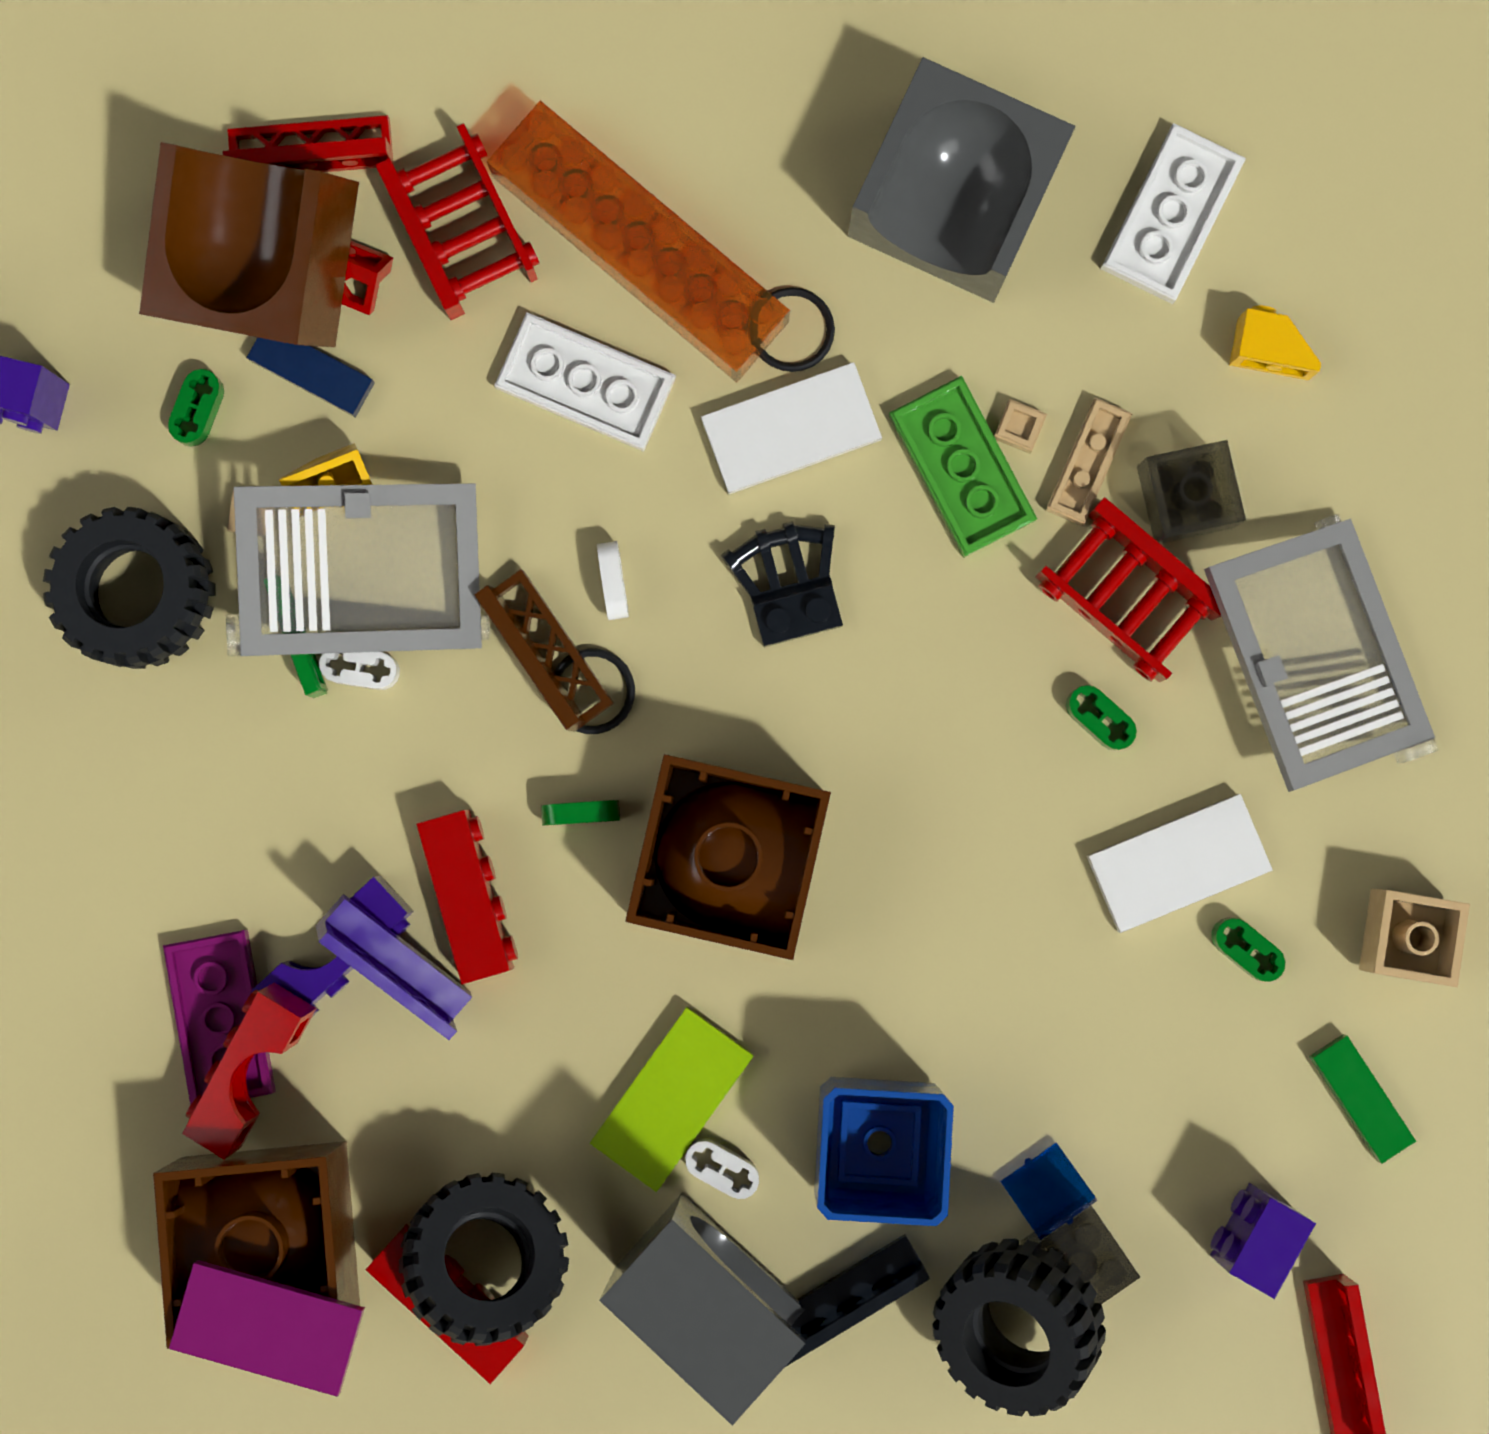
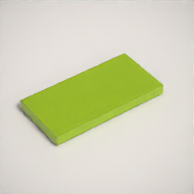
M686 1007L589 1144L657 1193L749 1064L754 1054L689 1007Z

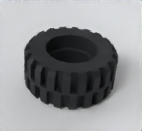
M127 506L125 511L111 507L103 509L101 517L90 513L81 518L80 523L83 527L79 530L69 527L61 535L66 540L62 548L53 547L49 558L55 560L52 570L45 569L43 582L50 584V592L43 593L44 604L54 609L55 613L51 614L49 619L55 629L64 632L62 639L69 646L80 649L81 654L86 657L114 666L132 669H145L149 664L160 666L169 662L168 656L172 654L181 656L189 650L186 643L191 638L198 640L205 631L199 625L203 617L211 619L214 607L207 605L208 597L216 596V584L209 581L208 577L213 572L210 560L202 556L204 549L198 541L190 537L186 530L154 512L149 513L136 507ZM132 551L145 552L154 557L161 567L164 581L162 597L154 612L144 621L130 627L117 626L106 619L99 604L98 589L101 577L106 568L121 555Z
M493 1172L488 1177H481L480 1173L467 1175L463 1180H453L443 1186L436 1194H433L411 1220V1225L404 1234L401 1243L403 1253L399 1259V1273H403L405 1282L401 1287L405 1298H411L415 1306L412 1311L419 1320L424 1318L431 1325L429 1330L438 1336L445 1334L451 1337V1342L462 1345L468 1342L475 1343V1346H487L495 1342H503L534 1326V1323L550 1311L553 1300L560 1296L564 1283L561 1281L562 1275L568 1271L569 1258L564 1257L563 1248L569 1245L566 1232H559L557 1223L561 1221V1218L556 1209L550 1212L543 1204L547 1198L539 1190L534 1194L526 1189L527 1182L519 1178L508 1181L505 1180V1174ZM475 1219H486L503 1226L515 1239L521 1254V1273L517 1282L505 1295L492 1300H477L464 1294L451 1280L445 1265L444 1254L449 1238L459 1226Z
M1003 1239L999 1245L998 1242L992 1241L982 1245L977 1252L973 1251L943 1286L933 1310V1315L936 1319L932 1323L933 1336L935 1340H940L936 1348L942 1362H948L950 1368L947 1371L955 1382L960 1380L967 1387L964 1391L973 1399L978 1396L986 1401V1407L998 1411L1001 1407L1007 1409V1414L1023 1416L1025 1411H1028L1029 1416L1046 1415L1048 1410L1057 1411L1066 1406L1069 1399L1074 1398L1097 1364L1102 1354L1101 1347L1105 1342L1106 1329L1104 1325H1101L1105 1319L1103 1308L1100 1303H1094L1097 1293L1090 1281L1084 1283L1080 1277L1083 1272L1074 1263L1070 1266L1061 1259L1063 1256L1061 1253L1052 1248L1049 1252L1042 1250L1041 1244L1027 1240L1023 1245H1019L1018 1239ZM989 1302L1010 1303L1028 1312L1044 1330L1050 1350L1042 1352L1031 1351L1021 1348L1008 1340L995 1325L990 1313Z

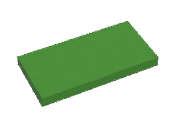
M962 376L889 413L890 419L963 558L1037 520L1031 505Z

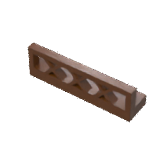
M520 569L495 588L487 585L474 594L566 730L577 731L615 704L524 570ZM520 583L529 594L526 612L511 609L503 598L504 594ZM534 603L542 614L533 613ZM516 615L525 616L523 626ZM532 618L546 620L550 625L551 632L548 645L534 643L529 636ZM557 637L565 648L555 646ZM538 648L547 650L546 659ZM554 651L569 653L574 660L571 678L556 676L552 670ZM579 671L582 672L587 681L578 680ZM561 682L570 683L569 692H567ZM577 684L592 687L601 700L583 714L574 702Z

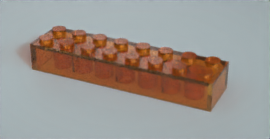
M541 100L487 160L492 177L736 383L789 323L790 309Z

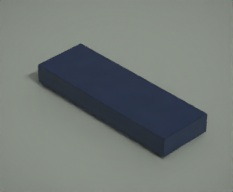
M257 338L246 357L257 366L355 418L375 384L373 379L311 346L294 345Z

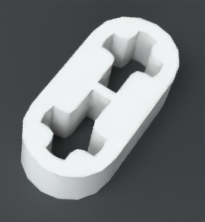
M618 542L597 544L608 620L628 618L629 611Z
M382 652L323 653L319 661L322 675L327 680L338 684L386 690L393 687L400 676V667L397 661L392 656ZM339 654H343V660L356 664L355 671L343 669L340 672V676H336V670L330 667V661L338 660ZM380 660H384V666L390 669L389 676H382L380 682H376L375 675L363 672L364 665L375 667L378 666Z
M708 1138L692 1142L687 1149L685 1156L686 1167L696 1178L736 1199H746L757 1190L759 1173L756 1166L750 1160ZM705 1148L711 1149V1159L721 1164L720 1168L717 1169L710 1164H706L703 1169L696 1166L697 1158L693 1156V1153L695 1151L702 1153ZM725 1168L735 1173H739L742 1168L747 1169L748 1179L751 1181V1184L749 1186L742 1184L739 1189L734 1188L733 1178L724 1173Z

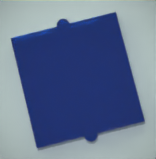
M1057 1142L1033 1159L1026 1158L1023 1166L1000 1181L1040 1240L1063 1224H1072L1073 1217L1098 1201Z

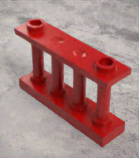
M464 123L456 126L464 144L408 171H405L404 168L396 171L390 158L375 165L450 320L465 314L460 304V301L466 299L465 294L522 267L530 282L538 280L534 266L540 264L530 241L522 244L481 160L488 155L479 135L476 133L470 136ZM472 160L481 179L480 181L425 207H422L421 204L413 206L408 194L415 191L414 186ZM489 195L498 214L497 217L442 243L439 240L431 243L425 231L432 227L430 222ZM507 232L516 251L515 253L460 279H457L456 276L448 279L443 265L449 263L448 258L500 233Z
M1104 497L1088 515L1094 521L1091 524L1093 529L1055 573L1045 566L1038 572L1035 578L1041 582L1038 587L1045 595L1056 602L1059 599L1063 600L1135 662L1132 667L1139 675L1150 682L1154 679L1162 682L1172 675V672L1162 663L1198 620L1208 618L1213 621L1221 617V613L1211 587ZM1113 537L1125 548L1123 550L1124 556L1091 595L1085 599L1068 582L1104 540H1111ZM1145 564L1156 574L1154 577L1156 582L1117 626L1101 613L1099 609L1136 566L1142 567ZM1176 591L1188 601L1185 604L1187 609L1150 652H1147L1131 638V635L1168 592L1174 593Z

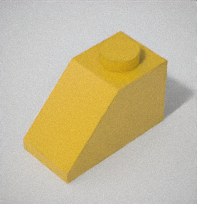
M1256 305L1251 309L1247 308L1238 317L1229 366L1308 381L1320 372L1321 362L1289 316L1276 314V309L1272 307Z
M355 443L315 458L279 479L281 486L372 485ZM291 507V509H299V517L305 515V509H312V512L324 508Z

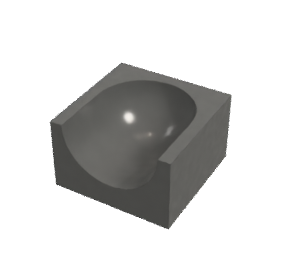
M922 57L852 207L848 237L994 303L1076 126Z
M683 1192L615 1266L599 1300L732 1426L806 1344L805 1339L791 1327L804 1312L805 1308Z

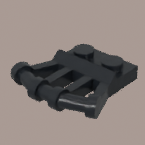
M793 521L784 523L783 528L766 532V529L755 531L756 535L733 552L727 550L721 555L725 564L751 598L764 648L843 627L833 584L829 575L835 525L825 524L824 528L794 525ZM798 541L822 544L818 577L808 579ZM788 544L798 582L781 587L771 548ZM759 552L761 553L770 590L760 592L741 566Z

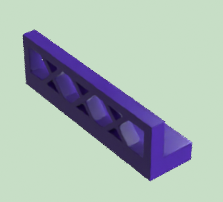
M343 894L316 924L318 942L447 1040H450L457 1032L453 1019L471 1000V992Z

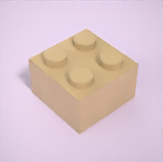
M1371 888L1359 970L1458 988L1470 904Z

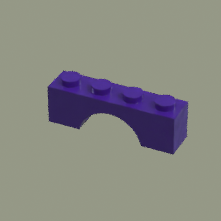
M373 876L350 898L398 936L411 925L406 919L414 911L382 876ZM338 956L322 967H307L290 960L280 963L250 992L252 993L256 989L260 991L275 982L317 1008L315 1004L326 994L333 998L350 982L345 976L354 968ZM318 1008L314 1012L313 1016L319 1011Z

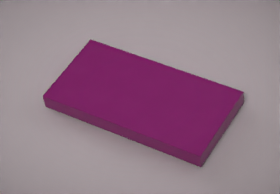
M248 929L163 945L190 1105L198 1095H203L208 1084L204 1082L205 1076L217 1060H222L227 1050L223 1047V1043L233 1027L236 1025L240 1026L246 1015L242 1011L243 1005L251 994L250 991L257 986ZM269 1052L255 1054L248 1066L246 1085L250 1098L276 1092Z
M197 1260L192 1267L169 1349L338 1397L343 1387L365 1307Z

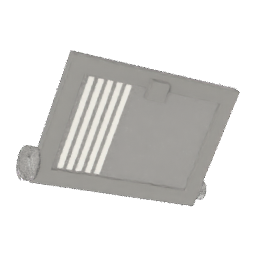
M476 483L234 487L239 614H226L228 657L482 648V640H489V616L481 615L480 603L474 595L480 591Z
M1339 514L1316 522L1317 530L1204 569L1288 792L1393 753L1397 763L1400 764L1438 751L1434 739L1435 735L1352 520L1348 519L1341 522Z

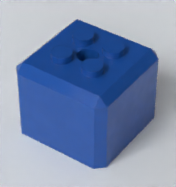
M830 1077L820 1086L814 1194L817 1208L827 1220L937 1226L948 1216L954 1106L935 1083ZM877 1131L886 1132L891 1137L890 1148L882 1154L873 1153L867 1146L868 1138Z

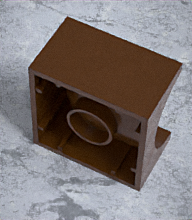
M161 142L139 314L294 345L336 347L359 182L322 171L281 167Z
M664 754L625 922L793 960L831 792Z
M347 1141L238 1151L225 1160L215 1154L186 1156L153 1173L167 1349H169L193 1264L197 1260L360 1306Z

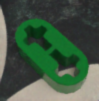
M205 369L194 370L187 375L169 417L168 428L172 437L185 446L194 447L202 444L211 431L224 397L223 383L215 374ZM206 380H208V385L213 388L212 393H204L197 405L200 394L195 391V387L197 384L204 385ZM194 411H196L193 422L198 425V429L196 432L189 431L186 437H184L185 431L180 428L182 422H190Z
M1085 685L1076 688L1069 694L1066 702L1068 714L1103 747L1108 750L1117 751L1129 747L1134 742L1137 733L1134 721L1101 690L1094 686ZM1078 695L1083 698L1089 695L1093 696L1095 700L1091 705L1100 713L1098 718L1089 711L1082 714L1078 712L1077 709L1080 706V702L1077 700ZM1106 719L1113 725L1123 723L1125 728L1122 733L1126 737L1124 741L1121 739L1110 741L1108 736L1111 731L1102 721Z
M619 800L541 805L542 826L620 821Z
M1236 918L1221 919L1215 924L1211 936L1213 945L1249 976L1259 981L1271 982L1277 980L1283 974L1286 964L1283 953L1249 924ZM1238 927L1240 929L1237 936L1247 944L1244 949L1236 944L1230 943L1227 946L1224 944L1227 940V936L1223 933L1226 928L1234 930ZM1253 950L1260 955H1272L1269 960L1271 965H1273L1271 971L1264 969L1260 972L1257 971L1260 963L1250 955Z

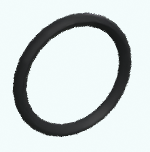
M790 287L774 291L760 301L751 317L749 332L755 352L764 362L781 371L796 372L815 366L826 356L834 340L835 326L829 307L820 297L808 290ZM786 296H798L810 300L822 312L826 322L827 330L823 346L813 357L800 363H784L774 359L762 347L758 336V323L763 311L773 301Z
M597 648L579 650L583 658L600 657L610 661L621 671L627 687L626 700L619 714L605 724L597 726L584 725L576 731L583 734L608 732L625 720L632 709L635 699L633 676L627 665L618 656L609 651ZM570 655L566 656L558 664L554 671L556 676L561 677L564 670L574 662Z

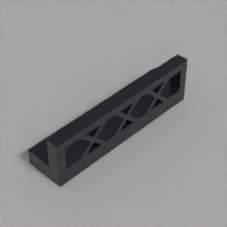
M906 1234L797 1299L805 1310L791 1327L805 1339L806 1344L786 1366L930 1280L925 1266Z

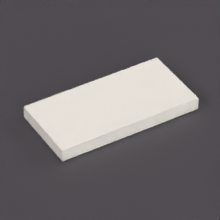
M1173 123L1104 260L1101 270L1173 304L1246 158Z
M526 312L494 387L497 390L644 452L675 382L676 375Z
M854 362L701 416L729 495L876 443L882 439Z
M1241 794L1219 801L1087 856L1119 933L1273 871Z

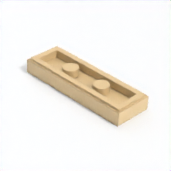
M1096 397L1093 399L1045 511L1080 526L1085 524L1132 413Z

